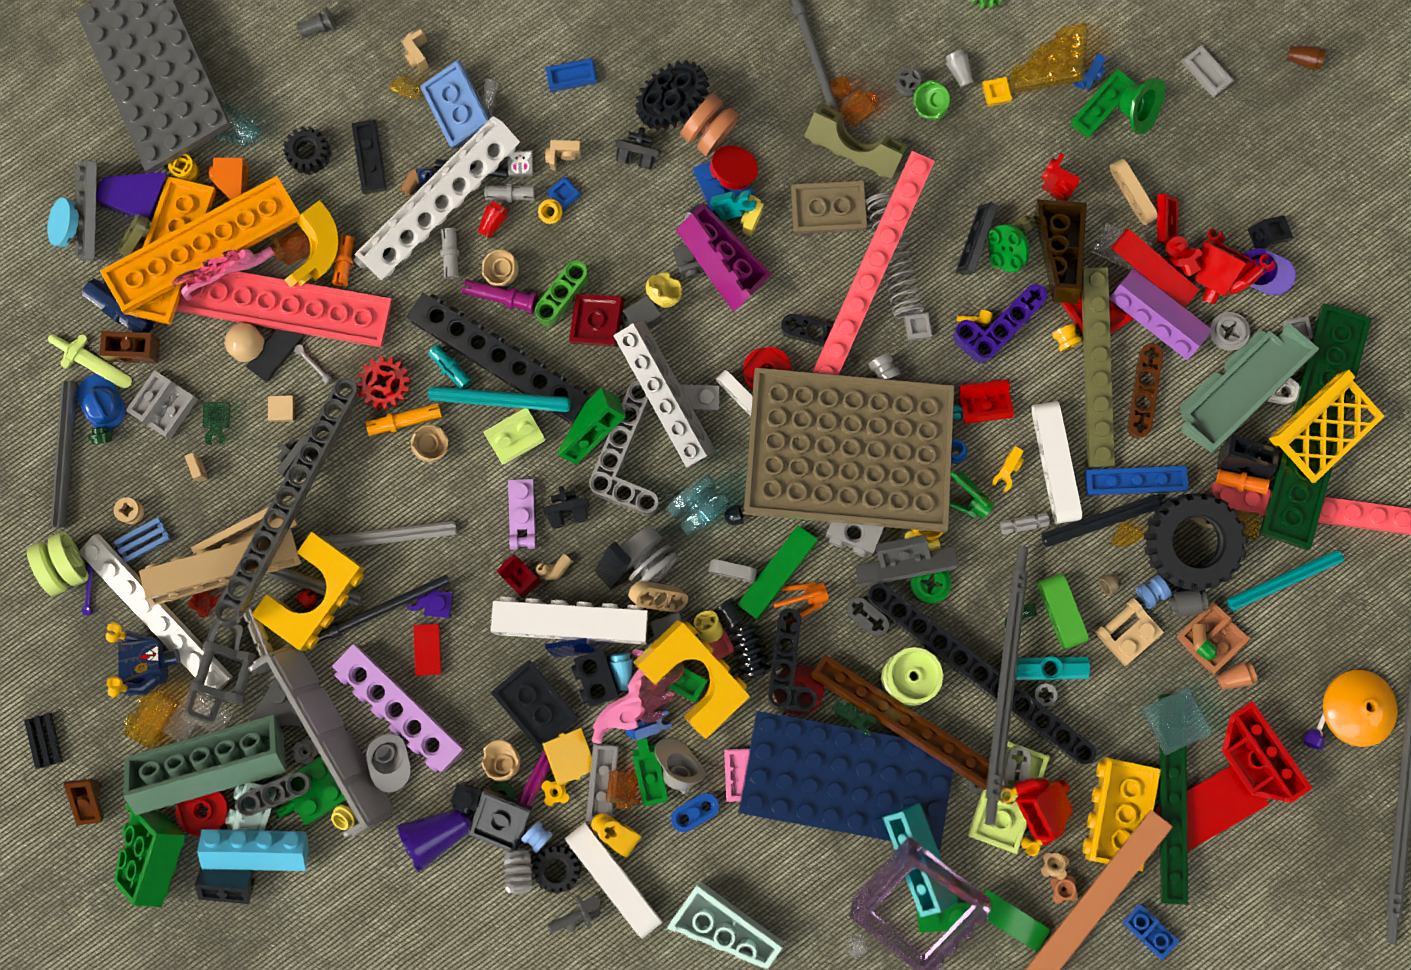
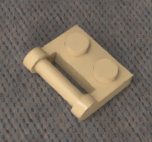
M1134 598L1104 627L1100 626L1095 631L1096 635L1124 666H1127L1164 633ZM1135 614L1138 620L1114 641L1111 634Z

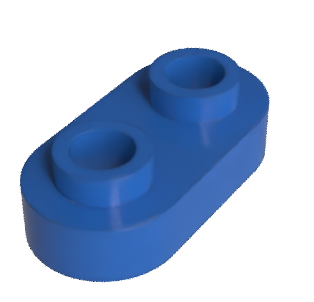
M703 793L679 806L671 815L672 826L677 831L688 832L713 818L719 809L717 798L710 793ZM702 802H710L711 809L704 811L701 808ZM681 814L688 815L689 821L686 824H682L679 821Z

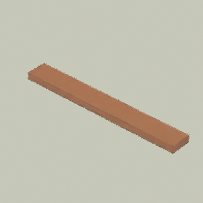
M1149 810L1024 970H1060L1172 826L1152 810Z

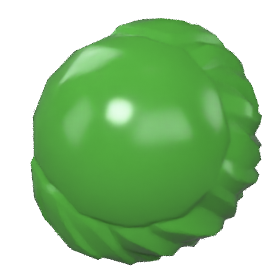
M929 80L916 89L913 104L916 106L918 114L923 118L934 121L939 120L947 113L950 105V94L942 86V83Z

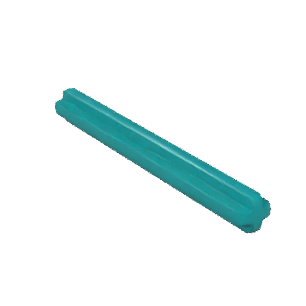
M1334 550L1226 600L1231 611L1242 608L1344 561V557L1340 550Z

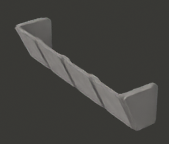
M291 646L269 652L255 660L253 665L248 668L249 671L256 674H262L269 669L273 671L358 819L359 824L344 832V837L359 836L391 817V813L394 810L385 792L379 790L374 785L367 761L350 732L346 731L343 727L345 725L326 690L320 687L318 683L320 680L304 652Z

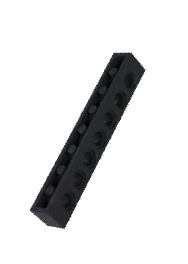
M425 293L421 294L406 316L410 323L522 394L556 396L558 392H567L568 398L571 400L570 410L567 412H550L573 425L583 405L589 400L588 396H586L588 393L586 390L578 385L572 387L565 383L567 379L557 372L551 374L546 371V365L535 358L531 361L524 357L526 353L514 345L510 348L505 345V340L494 332L491 335L483 331L485 328L483 325L473 319L471 322L464 319V314L453 306L450 309L442 305L444 301L432 293L430 296ZM436 314H444V319L440 323L432 322ZM462 326L465 328L462 335H453V330L456 327ZM479 339L485 340L483 348H473L475 341ZM503 352L506 354L504 361H494V356L497 353ZM519 365H524L527 367L526 372L520 376L515 375V368ZM540 378L547 380V385L542 389L535 387V382Z

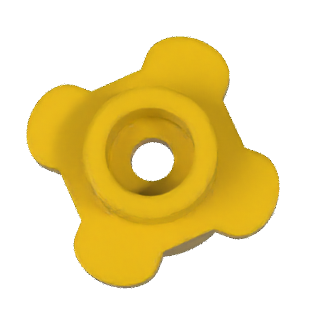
M556 781L543 782L542 790L545 791L546 796L544 803L548 806H552L557 802L566 803L569 800V795L566 793L565 788L567 783L558 786ZM555 789L558 791L556 795L553 794V790Z

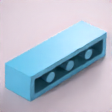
M202 830L197 853L202 869L306 871L310 849L306 832Z

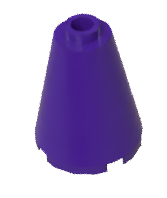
M453 810L400 823L396 826V829L418 873L469 833L467 828L471 824L466 813L460 814L458 810Z

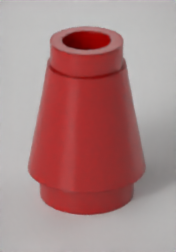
M491 201L490 205L486 206L480 228L477 232L490 239L508 218L506 215L509 210Z

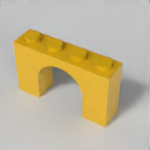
M313 532L309 534L296 553L316 566L324 575L327 589L322 603L313 611L300 614L275 596L266 594L251 614L299 651L311 650L319 640L318 634L323 628L326 629L332 623L334 612L338 607L341 608L349 599V591L353 586L357 587L364 578L362 573L366 569L319 534Z
M677 620L633 663L654 684L681 661L696 659L704 663L710 677L708 691L683 717L703 738L707 739L750 696L745 691L747 688L746 684L739 677L734 679L728 673L731 668L721 658L717 661L712 655L714 649L705 640L700 642L695 636L698 633L689 622L684 624Z

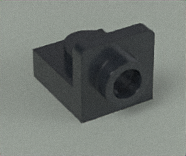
M1285 215L1263 219L1248 229L1255 249H1264L1269 245L1287 242L1293 238Z

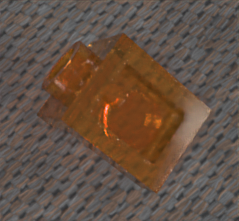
M860 89L839 109L852 126L857 127L874 111L878 112L881 107L878 105L879 98L872 90Z
M302 229L282 239H279L277 236L272 238L275 246H272V250L277 260L282 259L286 265L310 255V244Z
M610 771L606 802L616 803V808L631 809V804L640 805L641 800L634 799L636 773Z

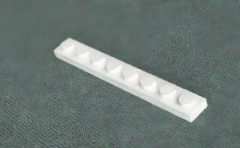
M100 534L93 535L78 553L169 650L177 649L179 651L181 663L196 678L204 653L202 649L203 644L164 603L150 606L145 598L141 578L127 563L123 562L122 558ZM213 656L204 685L222 690L233 676Z

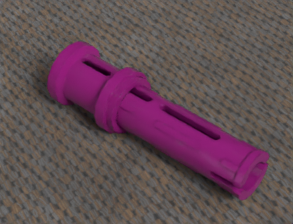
M469 279L464 280L463 285L473 287L472 289L462 287V294L464 295L467 294L504 303L508 309H523L531 315L535 312L538 301V294L535 292L528 294L518 291V288L515 287L507 290Z

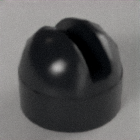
M739 504L731 506L725 511V521L732 526L744 524Z

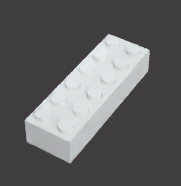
M500 597V601H493L491 632L501 636L647 645L649 613L637 605H628L627 609H619L617 604L602 603V608L594 607L590 602H577L576 606H568V603L562 600H551V604H543L540 599L526 598L525 603H520L513 597Z

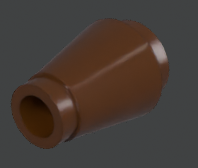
M1290 46L1287 60L1314 71L1315 68L1321 69L1326 50L1320 49V46Z

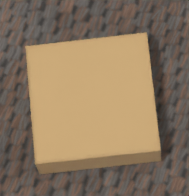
M293 395L268 396V421H295V397Z
M194 453L185 455L192 478L198 482L208 480L201 457Z

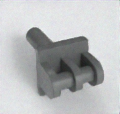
M580 896L576 897L578 910L548 923L549 932L552 934L565 927L568 932H574L576 930V922L582 919L588 929L592 928L591 921L599 918L601 914L600 900L595 896L583 901Z

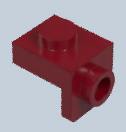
M515 554L506 559L497 569V573L522 599L541 582Z

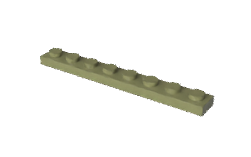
M1083 268L1081 290L1087 467H1114L1108 268Z

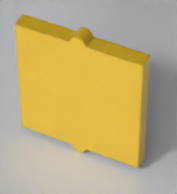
M581 728L566 734L560 733L559 737L542 743L558 786L574 779L580 780L581 776L590 773L592 756Z

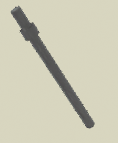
M791 0L794 18L798 19L827 106L840 112L807 19L808 11L806 5L801 0Z

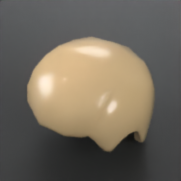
M494 250L487 254L482 262V275L493 286L505 287L513 283L518 276V262L507 250Z
M241 322L227 332L224 344L228 353L237 361L249 362L260 354L265 341L256 327L252 324Z
M432 424L421 426L412 435V452L418 459L424 462H436L443 458L448 451V436L441 428Z
M493 740L484 747V757L481 765L488 777L497 782L507 781L518 772L521 759L516 747L505 740Z

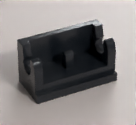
M200 866L195 882L198 900L250 904L255 879L252 878L254 870L202 869Z

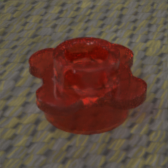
M208 591L194 594L188 601V607L197 611L199 617L206 618L209 615V611L216 607L218 599L209 595Z

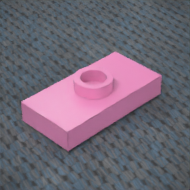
M749 749L724 750L726 801H740Z

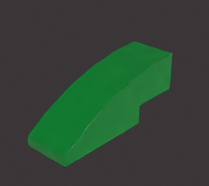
M987 889L983 890L972 909L974 913L1036 952L1039 951L1050 932L1049 928Z

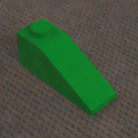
M601 387L583 405L557 452L558 456L577 465L626 417L619 397Z

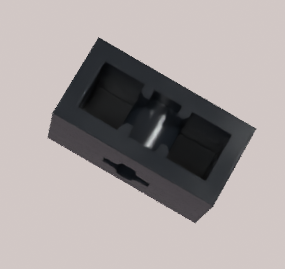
M1232 434L1219 449L1217 469L1239 474L1247 472L1249 476L1269 479L1277 470L1279 449Z

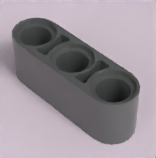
M305 772L292 773L243 793L237 799L236 808L243 816L255 815L306 794L311 789L312 779ZM297 776L304 778L306 782L305 788L302 791L295 790L292 785L294 778ZM272 786L279 788L281 791V797L277 801H272L268 797V790ZM248 796L256 801V807L253 811H247L243 806V802Z

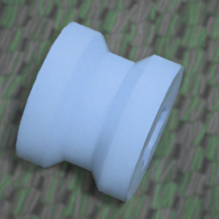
M537 821L521 840L524 843H529L532 846V851L537 853L551 839L553 834L550 831H545L542 828V823Z

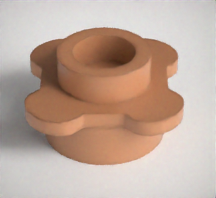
M1067 875L1063 880H1059L1056 877L1051 879L1050 886L1053 887L1054 895L1052 898L1054 902L1062 903L1063 900L1075 901L1078 898L1074 885L1076 880L1073 876ZM1062 887H1066L1065 892L1062 891Z

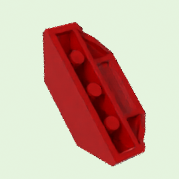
M1250 701L1230 715L1221 752L1251 795L1293 803L1313 789L1253 701Z

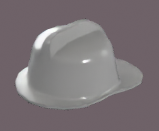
M391 733L376 735V738L367 748V763L370 776L374 785L379 790L395 792L403 788L410 776V763L406 745L398 735Z
M666 738L660 740L655 746V755L663 767V779L668 786L679 790L682 794H686L694 784L703 781L705 770L684 743L676 739Z

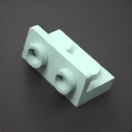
M250 782L236 786L234 791V799L236 801L233 809L228 811L226 817V824H228L227 828L229 830H265L271 808L251 816H243L236 808V802L240 795L263 786L262 784ZM274 787L268 790V797L272 801H274L277 789ZM248 796L245 798L243 806L247 811H253L256 807V801Z

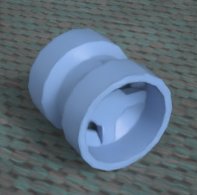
M1159 575L1151 578L1150 584H1141L1136 587L1139 599L1148 609L1154 607L1159 599L1165 600L1171 596L1167 583Z

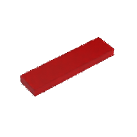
M1126 228L1112 245L1111 249L1182 307L1185 308L1199 291L1193 283L1130 229Z

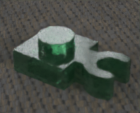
M203 402L202 426L209 428L205 435L206 444L212 445V438L218 435L219 444L225 445L226 436L222 429L230 428L231 404L229 402Z

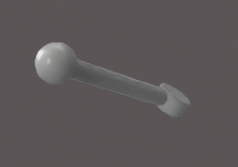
M302 345L294 347V352L301 355L322 376L324 383L332 381V376L326 374L305 353V348Z

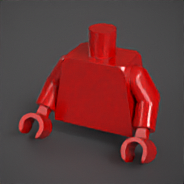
M1214 228L1209 229L1207 232L1209 240H1205L1200 247L1203 255L1197 258L1202 269L1196 272V281L1207 287L1202 299L1208 303L1216 304L1220 295L1229 296L1242 292L1254 284L1264 274L1263 271H1273L1276 267L1275 260L1271 264L1265 265L1264 262L1269 259V255L1264 254L1260 257V265H1256L1257 261L1223 244L1225 241L1223 231H1220L1219 235L1214 237L1217 233Z

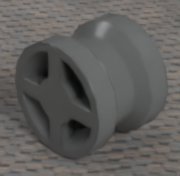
M912 67L902 69L897 76V92L904 97L914 96L916 89L921 84L920 72Z

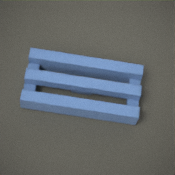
M157 517L113 542L118 547V552L122 555L123 562L128 564L171 541V538L161 518ZM156 526L159 527L158 529H156V530H154V531H152V532H150V533L144 535L143 537H141V538H139V539H137V540H135V541L129 543L128 545H126V546L123 545L124 543H126V542H128V541H130V540L136 538L137 536H139V535H141V534H143V533H145V532L151 530L152 528H154V527H156ZM162 533L163 537L128 555L127 551Z

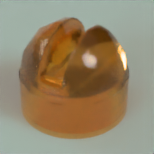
M839 77L830 84L833 94L838 98H845L846 94H849L851 91V85L847 77Z

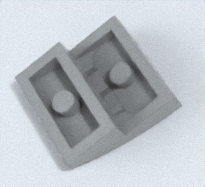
M154 370L125 411L170 440L198 399Z

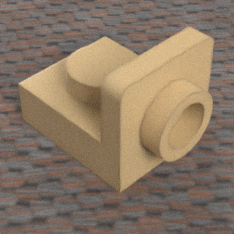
M551 140L550 148H546L545 161L550 164L551 170H556L557 157L567 161L581 158L582 148L580 141Z

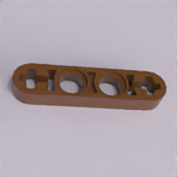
M1155 343L1146 344L1139 351L1127 423L1129 435L1136 439L1147 436L1151 432L1163 360V351ZM1150 349L1153 350L1152 353L1156 357L1152 359L1150 367H1142V365L1146 366L1149 360V356L1145 355V353ZM1142 373H1150L1152 375V385H1144L1141 382L1140 377ZM1144 396L1149 400L1150 406L1148 409L1138 407V397ZM1148 414V417L1144 416L1141 422L1145 429L1140 433L1137 432L1138 429L1134 425L1139 422L1140 415Z

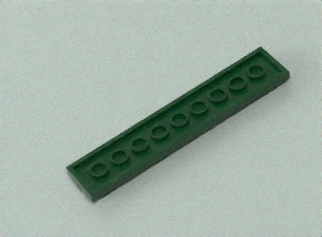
M1325 303L1320 307L1313 339L1311 340L1319 350L1305 363L1291 417L1338 373L1350 370L1355 376L1353 381H1356L1372 318ZM1349 388L1344 392V403L1350 404L1352 391ZM1329 406L1327 408V420H1338V407ZM1344 407V421L1346 419L1348 407ZM1312 422L1309 425V436L1320 437L1321 423ZM1326 424V437L1337 438L1338 424ZM1294 439L1289 446L1296 453H1303V439ZM1309 440V454L1320 455V441ZM1326 441V455L1334 456L1337 453V442ZM1282 449L1259 535L1307 551L1310 550L1333 466L1319 480L1312 483ZM1309 458V468L1314 474L1320 469V458Z

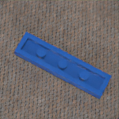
M1187 466L1093 469L1084 471L1086 496L1189 491Z

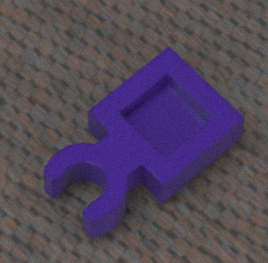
M430 592L426 597H419L418 603L415 606L407 605V609L419 611L425 608V616L450 619L453 593Z

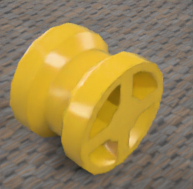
M1074 323L1052 333L1053 338L1059 343L1058 348L1060 352L1067 351L1083 342L1081 336H1077L1075 332L1076 326Z

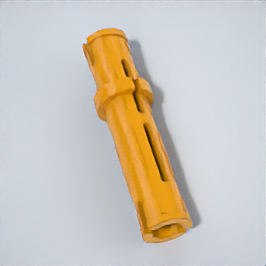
M439 403L394 415L388 413L386 417L365 421L368 435L371 437L372 435L388 431L394 433L399 428L442 418Z

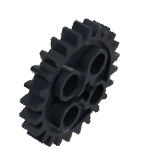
M685 60L681 64L680 61H677L675 66L668 63L667 69L659 68V74L652 73L653 79L651 81L645 80L647 86L639 89L642 94L636 96V99L639 101L635 104V107L638 109L636 113L641 121L650 129L654 127L659 131L663 127L664 130H667L670 124L676 128L677 122L681 121L684 124L685 117H691L693 110H697L699 107L698 104L705 101L703 96L709 94L706 89L710 86L707 81L709 78L700 65L697 66L695 62L690 64L688 60Z

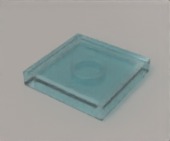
M1189 687L1141 709L1165 756L1212 734Z

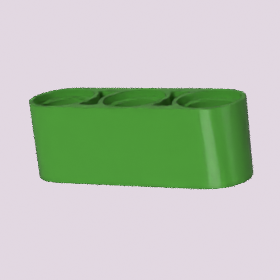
M572 261L567 264L537 303L535 313L541 325L545 327L554 326L573 303L576 294H579L586 286L589 275L586 266L582 262ZM575 270L583 272L582 277L579 279H573L570 276ZM561 289L568 291V295L565 298H557L556 293ZM544 309H552L554 311L553 315L549 318L542 317L541 313Z
M1063 573L1038 581L1037 585L1063 650L1088 642L1089 638Z

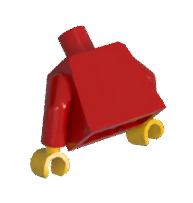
M1041 777L1021 781L1014 784V787L1010 789L1005 786L1002 787V793L1006 791V794L999 801L1010 803L1014 795H1018L1015 801L1035 839L1025 837L1021 841L1020 845L1026 849L1025 852L1028 855L1036 856L1042 844L1046 846L1064 834L1066 822L1072 813V806L1066 796L1070 791V786L1066 781L1047 780Z

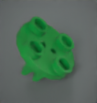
M1002 224L989 231L988 248L990 263L993 267L1010 273L1017 272L1026 266L1029 260L1030 249L1025 237V229H1018L1011 224Z

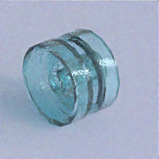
M705 475L691 484L666 507V510L673 519H680L687 515L682 520L680 528L688 537L712 523L731 504L723 492L710 496L715 491L717 484L709 475Z

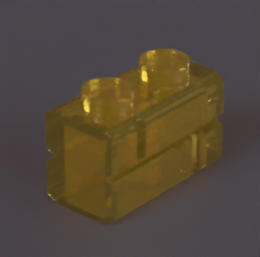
M157 689L152 690L148 695H140L137 701L139 707L135 713L128 715L123 724L126 727L123 734L146 748L156 747L181 706V703Z

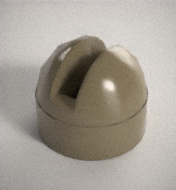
M1107 574L1098 580L1100 588L1108 596L1116 593L1121 587L1119 577L1115 574Z

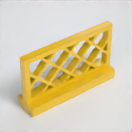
M1350 370L1334 376L1269 438L1274 446L1279 445L1312 483L1319 480L1385 417L1353 381L1355 376ZM1348 388L1355 394V404L1344 403V392ZM1329 406L1338 407V420H1327V408ZM1344 407L1355 408V422L1344 421ZM1361 408L1368 409L1374 416L1369 423L1361 422ZM1312 422L1321 423L1320 437L1309 436V425ZM1326 424H1338L1337 438L1326 437ZM1344 425H1354V437L1352 439H1343ZM1294 439H1303V453H1296L1289 444ZM1309 440L1320 441V455L1309 454ZM1326 441L1337 442V453L1334 456L1326 455ZM1309 458H1320V469L1315 474L1309 468Z

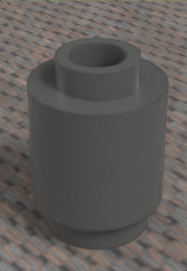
M1191 589L1173 592V597L1169 598L1171 613L1175 612L1177 617L1202 614L1203 611L1208 610V598L1205 590Z

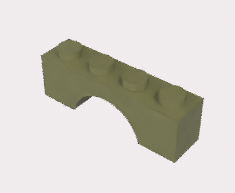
M822 103L815 110L804 136L810 139L813 144L824 146L832 150L834 154L845 156L853 160L856 165L870 168L879 176L890 179L897 172L909 146L888 135L874 143L857 141L845 129L843 114Z

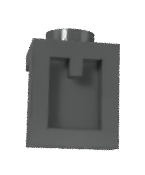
M686 244L672 248L681 278H696L701 275V272H704Z

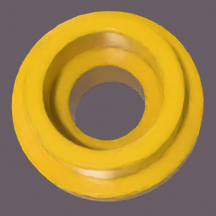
M547 199L540 204L538 214L543 222L554 224L561 219L563 210L558 201ZM550 207H553L555 210L553 216L548 215L547 211Z

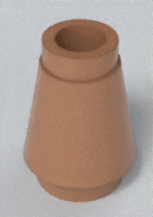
M1241 662L1217 675V680L1222 690L1253 686L1252 683L1258 681L1251 662Z

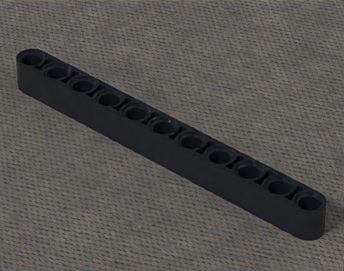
M878 583L868 590L866 599L872 606L997 703L998 695L995 693L994 687L1000 681V672L888 586ZM880 589L884 592L885 600L883 602H876L873 599L872 592L874 590ZM894 605L904 607L905 616L903 618H897L893 615L892 608ZM920 620L925 624L924 633L918 634L913 630L914 621ZM935 636H941L945 639L946 644L943 649H937L934 646L933 639ZM956 651L964 653L966 661L963 665H958L954 662L953 655ZM976 667H981L985 670L986 677L983 681L975 678L974 670ZM1014 685L1011 714L1074 763L1090 764L1095 760L1097 751L1091 742L1018 686ZM1018 698L1024 699L1027 704V708L1023 713L1015 708V702ZM1039 714L1047 718V725L1044 728L1036 725V717ZM1059 730L1067 733L1068 739L1064 744H1060L1056 739ZM1080 746H1084L1088 750V756L1085 760H1081L1077 755V750Z

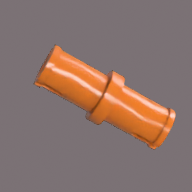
M344 235L339 236L338 251L333 261L335 263L332 284L342 287V283L344 287L348 286L350 266H353L354 262L352 252L355 238L345 235V239Z
M1219 469L1215 484L1237 488L1240 492L1247 490L1267 495L1270 479L1249 476L1247 472L1239 474Z

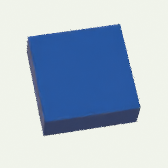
M565 176L546 191L551 199L560 203L563 211L581 197V193Z

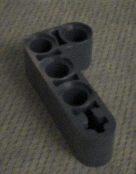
M787 608L779 614L777 621L768 702L773 708L778 710L808 713L815 707L817 695L810 688L793 686L801 616L795 609ZM787 616H792V620L796 621V623L791 625L790 634L785 633L786 622L782 621L786 620ZM783 640H788L792 643L793 650L787 653L782 652L779 648V643ZM780 665H785L789 668L790 675L786 678H781L776 674V668ZM777 690H781L786 694L787 700L784 703H776L773 700L772 694ZM801 694H808L812 698V704L808 707H803L799 704L798 697Z

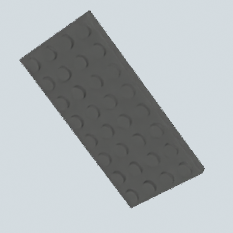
M96 0L77 12L141 163L147 173H154L232 127L176 0Z

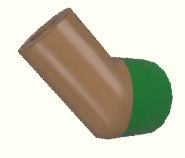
M1192 625L1194 650L1205 660L1214 659L1217 655V649L1206 638L1205 625Z

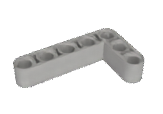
M634 381L626 392L622 407L625 413L633 411L637 414V417L632 422H627L623 419L609 433L589 484L592 492L597 497L644 516H651L659 509V501L656 494L618 478L650 402L646 395L642 399H636L633 396L635 390L643 389L639 381ZM625 434L628 438L624 444L619 445L614 442L615 436ZM614 456L618 459L616 466L611 468L605 466L606 458ZM599 479L608 481L607 488L602 491L595 489V483ZM623 488L631 491V496L627 500H621L617 496L618 492ZM649 497L655 501L651 509L641 507V501L644 498Z

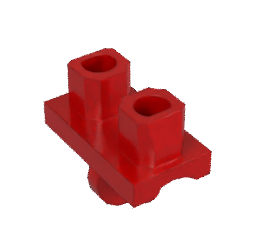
M1173 236L1167 241L1166 252L1169 257L1164 256L1163 259L1181 274L1185 273L1186 276H1191L1202 269L1197 259L1203 255L1200 248L1188 247L1187 241L1181 236Z

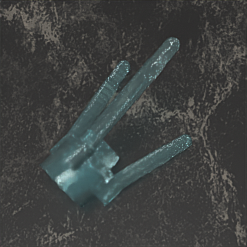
M222 102L227 111L241 120L238 122L229 117L231 124L235 126L234 134L237 135V138L216 135L211 139L237 143L246 147L247 143L253 144L260 131V128L256 126L257 123L247 119L234 108Z

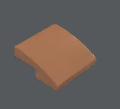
M1211 602L1208 605V610L1199 614L1177 635V638L1215 676L1250 642V638L1231 622L1232 618L1214 602ZM1192 625H1205L1206 638L1217 649V655L1214 659L1205 660L1194 650Z

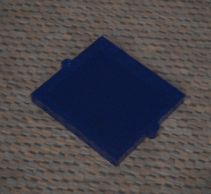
M587 638L545 644V649L555 658L577 656L596 651Z

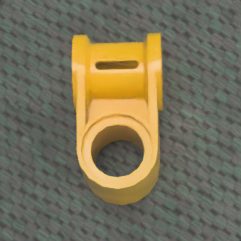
M606 813L596 815L591 822L592 831L603 842L625 858L629 856L642 837L629 826L620 823Z

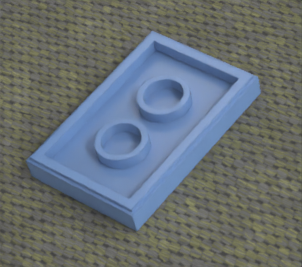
M457 60L420 85L452 149H456L471 139L490 120L461 61Z

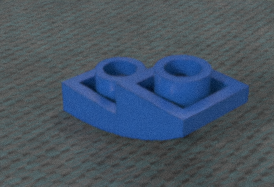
M1141 904L1123 921V924L1161 961L1179 943V940L1162 926L1160 921Z

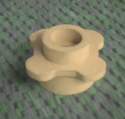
M1046 853L1043 857L1045 864L1041 868V874L1044 877L1053 876L1059 880L1065 879L1067 876L1065 869L1069 864V859L1058 853Z

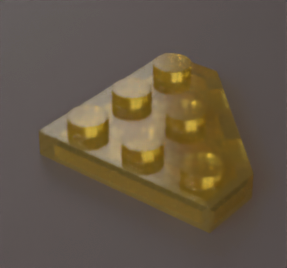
M1086 23L1061 28L1055 33L1056 38L1049 44L1043 43L1030 54L1031 59L1025 64H1018L1011 70L1009 86L1012 94L1084 81L1088 39Z

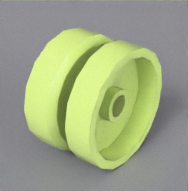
M63 531L50 536L48 544L40 541L27 548V557L33 574L45 592L50 596H56L65 592L68 589V584L75 587L88 580V572L85 569L86 564L83 557L78 553V547L71 537Z
M917 647L904 649L891 657L883 667L881 675L884 692L906 707L918 706L936 696L943 681L942 667L935 655L926 649ZM910 673H911V677H912V676L915 677V681H912V680L910 679V677H909V674H910Z

